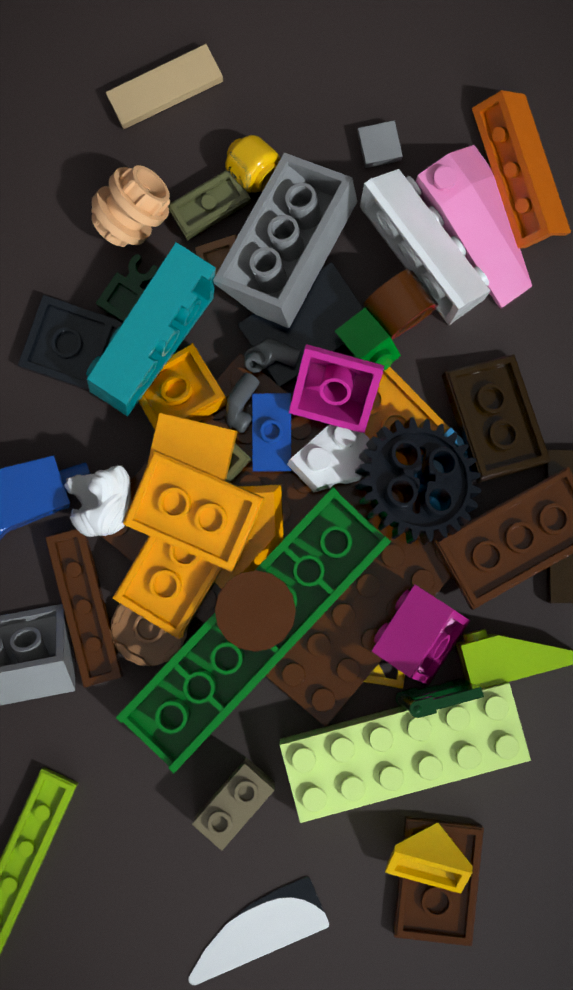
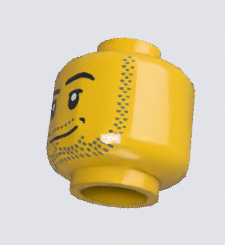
M249 135L236 139L231 143L227 150L225 168L247 192L257 193L264 190L281 158L261 137Z

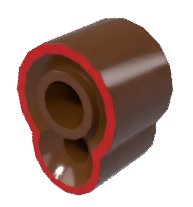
M405 269L372 293L363 303V306L393 340L425 319L439 304L413 270Z

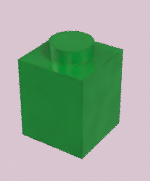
M366 308L335 330V333L352 357L384 365L383 371L388 369L401 356L391 337Z

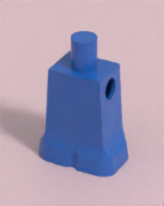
M53 455L1 468L0 540L14 529L69 508L70 502L66 493L68 490L64 487V484L69 477L90 474L87 463L59 470Z

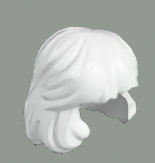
M117 465L106 470H98L95 474L75 475L66 479L64 487L68 490V493L74 494L82 504L79 510L72 509L70 519L74 527L84 536H107L118 532L125 526L123 522L132 501L130 476L122 466Z

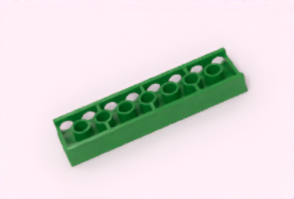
M333 487L255 569L271 573L282 580L293 595L296 613L293 627L285 639L271 649L255 652L240 649L224 637L217 625L216 614L214 613L120 712L116 719L121 723L123 722L169 766L168 769L175 773L391 541Z

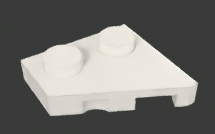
M329 424L288 461L287 465L313 492L329 489L339 483L349 484L356 482L363 477L355 473V469L360 464H364L358 457L364 449H368L366 443L370 439L364 433Z

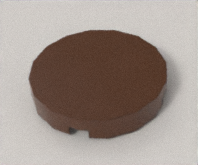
M257 570L240 573L227 581L218 594L215 607L217 625L224 637L238 648L254 652L271 649L283 641L293 627L296 613L293 595L286 584L271 573Z

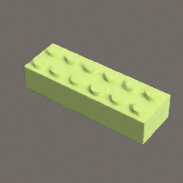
M506 682L482 689L483 698L438 709L436 714L421 718L413 717L407 709L400 706L281 738L280 748L300 823L531 761L510 683Z

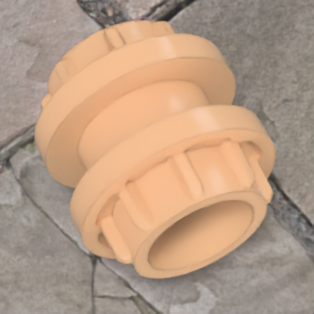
M136 165L133 169L120 167L110 176L109 186L101 187L92 197L91 212L93 225L104 239L116 246L125 247L127 244L140 245L151 235V227L161 225L168 217V205L170 204L169 190L163 180L145 166Z

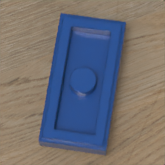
M291 393L252 394L253 472H292V469L287 465L291 459V413H289Z

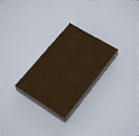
M514 354L445 371L441 375L464 444L469 446L466 450L468 458H476L477 460L471 465L473 472L481 474V477L476 480L477 483L545 465L551 461Z

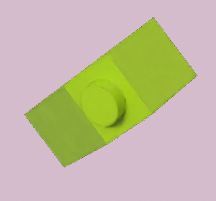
M486 629L463 634L465 641L456 643L465 680L480 686L482 689L573 665V650L497 634L487 635Z

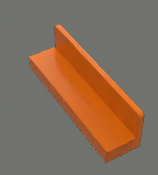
M501 90L474 106L472 111L518 249L530 247L550 236H566L570 234L571 230L525 94Z

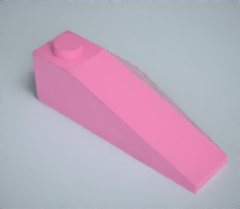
M475 145L448 153L417 175L415 182L421 190L420 198L428 208L433 206L439 212L444 221L442 227L450 237L455 236L460 240L467 253L465 257L472 267L477 266L485 273L489 280V285L487 286L490 289L489 294L500 309L532 287L492 169Z

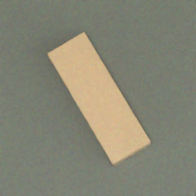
M204 44L107 91L106 95L124 130L223 82V76L207 44Z

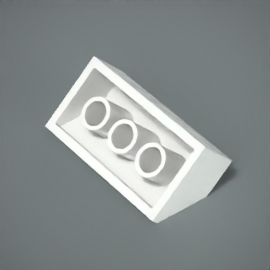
M399 169L369 179L364 183L360 208L406 269L413 270L437 301L439 306L436 310L448 326L485 300L490 293V289L487 287L489 285L487 276L479 267H472L465 257L467 253L463 244L457 237H450L442 227L444 221L439 212L433 206L429 208L420 198L421 190L414 179L410 176L405 178Z

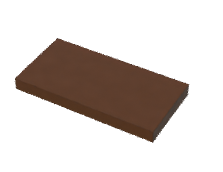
M569 467L562 469L460 526V531L453 535L448 533V537L441 542L433 541L471 610L573 554V473Z

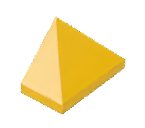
M436 823L396 844L386 865L385 873L461 894L472 874L473 866L440 824Z

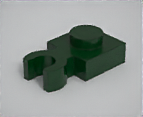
M139 254L131 258L128 266L130 272L128 276L124 277L116 272L96 302L99 308L122 323L144 292L143 286L150 283L158 270V267L153 264L148 273H139L137 270L143 261Z

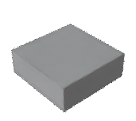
M395 120L358 128L357 134L365 168L402 161L403 155Z

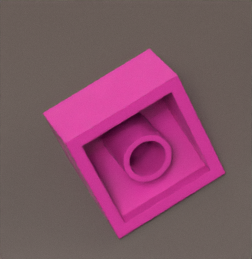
M306 344L289 413L365 433L384 365Z
M414 585L411 591L406 590L400 596L395 607L397 612L391 622L385 623L378 630L374 638L376 645L372 652L408 677L429 685L470 620L425 590Z

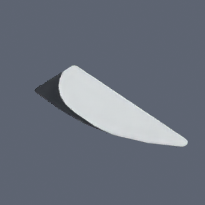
M305 877L279 888L248 905L222 928L204 950L189 976V983L192 985L200 984L328 928V919L311 879Z

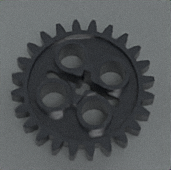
M414 417L404 423V427L399 420H396L390 426V430L385 426L376 433L377 437L373 436L366 443L368 449H364L359 454L358 458L364 464H360L355 469L356 474L365 477L355 485V489L364 490L367 493L359 503L363 505L371 504L373 507L367 515L368 519L379 515L382 520L378 529L381 531L388 525L393 527L392 539L394 540L403 532L406 533L407 544L416 541L418 536L423 545L433 541V536L438 542H441L448 537V533L453 535L460 531L459 524L464 525L470 521L471 517L468 512L478 507V504L471 498L481 493L480 488L472 485V482L480 478L481 474L472 472L469 469L477 460L476 458L465 459L463 455L469 446L464 444L457 447L454 444L458 435L456 432L448 438L443 435V424H440L434 431L431 430L429 419H425L419 427H417ZM420 449H422V450L424 451V457H423V460H422V461H421L422 455H421V450H420ZM396 452L406 457L408 465L401 464L397 460ZM433 460L442 464L444 473L439 472L435 468ZM391 489H396L402 494L404 503H400L393 498ZM429 496L434 497L439 502L440 511L431 506ZM414 502H415V511H416L417 514H415V513L413 512V503H414Z

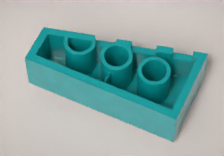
M176 242L122 326L118 327L113 333L101 357L97 356L90 364L86 372L89 392L128 417L214 299L215 284L213 279L216 267Z

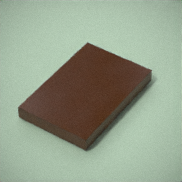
M405 816L403 841L439 823L473 868L472 874L461 894L399 877L393 929L394 938L472 946L484 827L476 824Z

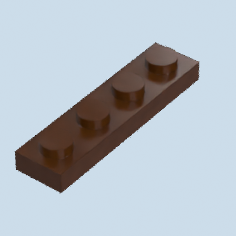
M77 529L45 537L83 686L88 687L123 677L88 537L81 534Z

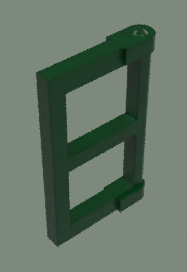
M457 678L420 689L413 687L399 691L395 695V701L399 706L407 709L413 717L421 718L436 714L438 709L483 698L484 695L480 686L462 678Z

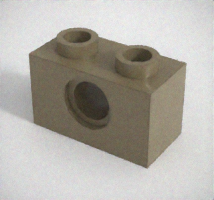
M246 757L195 815L192 825L222 851L274 792L275 782Z

